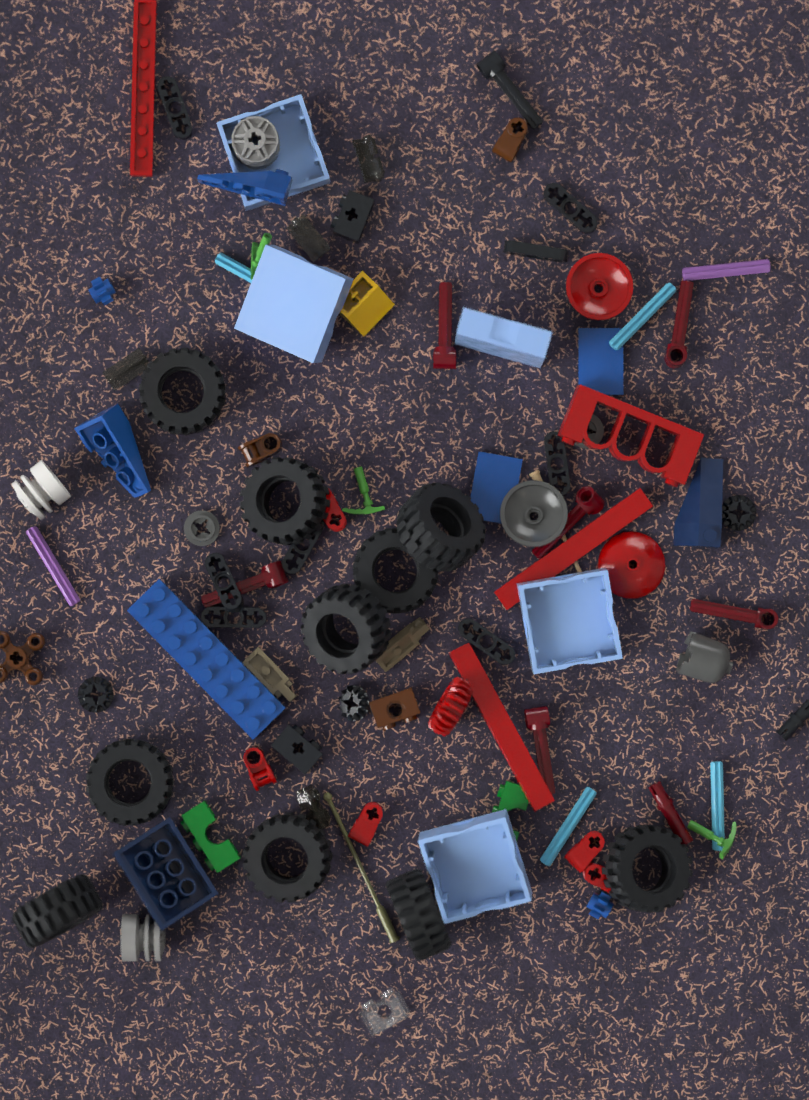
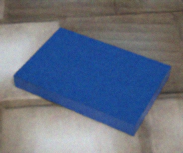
M578 328V385L581 384L608 396H623V346L618 350H614L609 344V341L622 328Z
M478 452L470 498L473 504L476 503L478 506V512L482 514L484 521L501 524L500 508L502 501L508 491L519 483L523 459Z

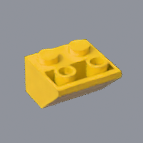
M361 271L353 280L344 306L339 314L365 337L395 304L367 274Z

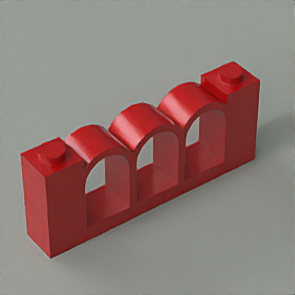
M580 384L576 386L557 436L562 437L561 441L571 446H574L575 443L583 442L586 447L593 450L609 448L612 456L619 461L638 460L642 469L649 473L662 472L660 477L666 479L665 483L677 488L678 484L685 485L704 434ZM596 404L619 412L608 440L602 445L592 442L587 434L588 425ZM625 416L647 424L640 445L632 456L621 454L616 445ZM655 427L676 435L667 461L660 468L649 465L645 457L646 448Z

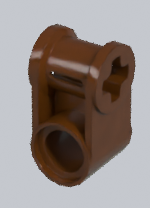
M519 117L511 119L495 143L492 152L511 163L527 134L526 122ZM518 124L521 125L523 132L513 133L514 128L512 126L517 127Z
M268 433L257 439L250 440L237 448L239 451H242L247 462L245 465L248 468L278 453L282 448V440L277 435ZM269 438L277 440V446L273 450L266 448V441Z

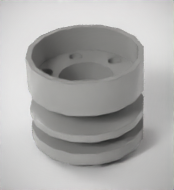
M249 116L235 126L232 133V146L238 161L245 167L263 169L270 166L277 159L280 151L279 136L275 126L268 119L260 116ZM257 136L259 140L258 145H254L252 137Z
M123 914L121 921L122 961H138L140 951H144L146 961H151L152 951H154L155 961H162L166 946V928L161 931L155 921L152 924L151 914H146L144 924H140L138 914Z

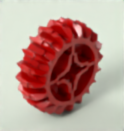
M456 677L446 687L429 718L428 726L433 732L445 737L456 726L474 692V687L469 681Z

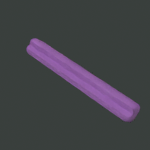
M768 259L687 267L682 269V278L685 281L766 273L770 272L771 265Z
M36 526L29 528L26 534L70 606L79 603V596Z

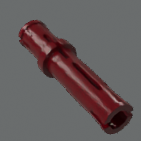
M661 781L650 785L648 789L657 803V809L661 810L673 833L682 839L680 844L687 845L692 842L693 838L673 805L674 801L672 798H669Z

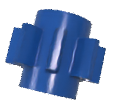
M98 277L91 281L93 287L88 290L96 304L102 302L104 305H107L114 301L112 295L116 291L108 278L103 281L101 277Z
M601 891L600 895L594 892L586 905L590 909L589 915L596 919H599L600 916L606 918L614 903L609 901L611 896Z

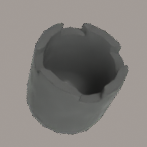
M690 631L684 644L688 645L685 654L680 653L678 658L677 673L707 683H717L725 674L729 675L733 666V662L730 661L729 648L719 641Z

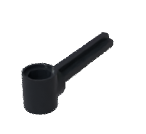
M493 50L476 64L487 80H495L532 129H536L543 123L541 117L504 72L506 65L496 51Z

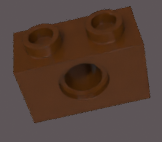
M412 687L369 702L377 727H383V730L396 727L395 722L404 719L405 723L418 719L417 714L420 713ZM398 703L401 705L402 713L399 716H392L389 713L391 704Z

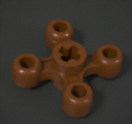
M0 631V636L2 635L5 638L4 643L0 644V649L6 654L5 662L0 665V671L2 672L0 683L5 682L9 673L17 669L23 672L25 680L29 685L35 686L40 684L43 680V673L40 669L34 668L30 664L29 658L34 651L41 650L45 646L44 636L40 633H32L25 645L17 647L12 644L10 635L6 631ZM36 637L40 640L37 646L33 644V640ZM16 652L23 656V660L19 661L18 665L12 659ZM33 672L37 674V679L35 681L31 679V674Z

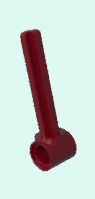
M687 280L680 283L672 341L670 344H667V351L664 357L666 365L673 369L681 367L687 359V346L684 344L694 287L693 282ZM678 352L681 355V361H673L670 353Z
M440 282L439 330L438 347H435L433 351L434 369H456V349L452 347L451 282Z
M585 486L577 492L575 501L577 505L568 513L566 526L560 536L545 546L532 549V553L538 559L542 558L586 513L594 515L603 509L604 500L592 487Z
M281 561L265 565L261 569L262 573L236 582L241 595L266 585L272 589L288 583L289 581ZM217 591L201 597L205 608L222 603ZM231 592L227 594L230 599L234 598Z
M692 599L690 604L691 612L755 624L754 627L763 630H770L778 623V615L772 609L758 607V610H751L699 599ZM765 613L773 616L774 621L770 626L764 625L761 621V617Z
M547 706L524 709L527 729L533 731L538 770L551 794H555L546 728L550 726Z

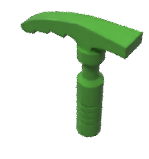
M269 233L263 234L259 246L258 243H252L251 280L254 277L265 245H269L272 239V235Z
M355 468L354 472L360 493L363 494L365 500L363 503L366 507L363 510L361 508L357 510L343 508L342 511L363 515L385 510V506H371L373 502L369 498V488L363 468Z
M693 820L689 822L687 827L708 840L712 839L717 842V845L723 846L719 857L721 859H724L731 849L737 829L736 822H733L731 833L728 839L714 835V832Z

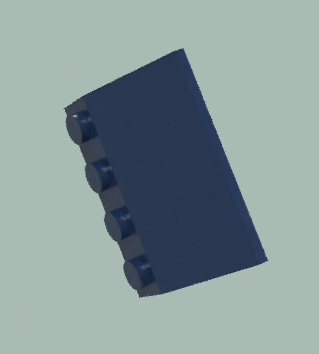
M170 817L113 853V856L161 931L219 894Z

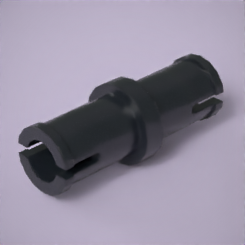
M808 699L794 714L791 712L789 714L790 718L776 730L780 736L782 735L784 740L787 741L799 727L802 728L805 725L804 722L809 718V709L806 710L809 707Z

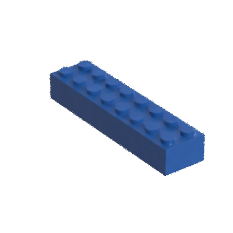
M158 579L127 610L253 740L286 709L161 579Z

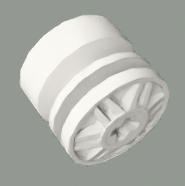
M40 460L30 468L34 477L32 481L22 475L20 478L26 486L22 487L16 480L12 483L18 499L26 509L40 520H43L46 516L40 509L41 507H44L51 513L53 512L49 504L51 499L58 505H61L71 495L51 469Z

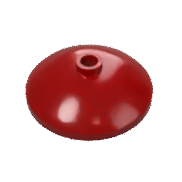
M593 253L578 260L569 271L566 280V294L571 306L580 315L592 320H607L620 314L629 304L633 294V279L629 269L620 259L606 253ZM600 285L603 290L598 293L594 290V287Z
M623 532L612 537L603 546L598 558V569L606 568L608 570L612 593L623 598L635 599L646 596L657 588L664 576L665 559L660 546L651 537L640 532ZM629 561H636L637 566L635 569L629 567Z

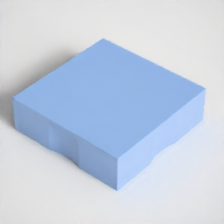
M301 94L273 103L259 111L246 112L216 122L233 173L284 170L289 173L288 176H292L288 197L330 183V177ZM249 116H260L268 119L275 126L279 136L280 151L278 157L270 166L263 169L245 167L238 161L233 150V130L241 120ZM257 136L252 137L254 145H258L259 140ZM241 194L246 211L271 203Z
M265 245L234 329L311 363H320L324 358L332 337L336 318L344 306L354 279L330 268L315 265L302 256L279 246Z
M463 308L456 333L455 345L541 368L552 332Z
M606 568L517 583L533 674L566 669L577 664H595L623 659L618 628L613 616V598Z
M507 809L420 832L418 843L427 871L434 883L435 897L444 924L474 917L488 910L504 909L531 902L532 889Z

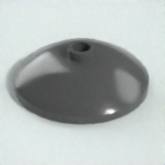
M530 480L517 484L508 491L501 504L500 519L503 529L513 541L523 546L541 547L553 542L563 532L567 523L568 510L564 497L554 486L543 481ZM537 514L538 519L531 520L530 515Z

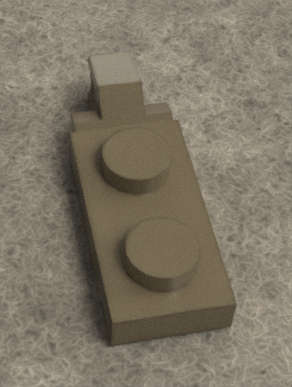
M419 617L389 640L387 649L376 662L387 672L420 644L418 641L422 635L430 630L429 627Z
M257 647L242 662L273 695L275 694L278 698L283 695L289 702H292L297 697L289 688L293 683L260 647Z

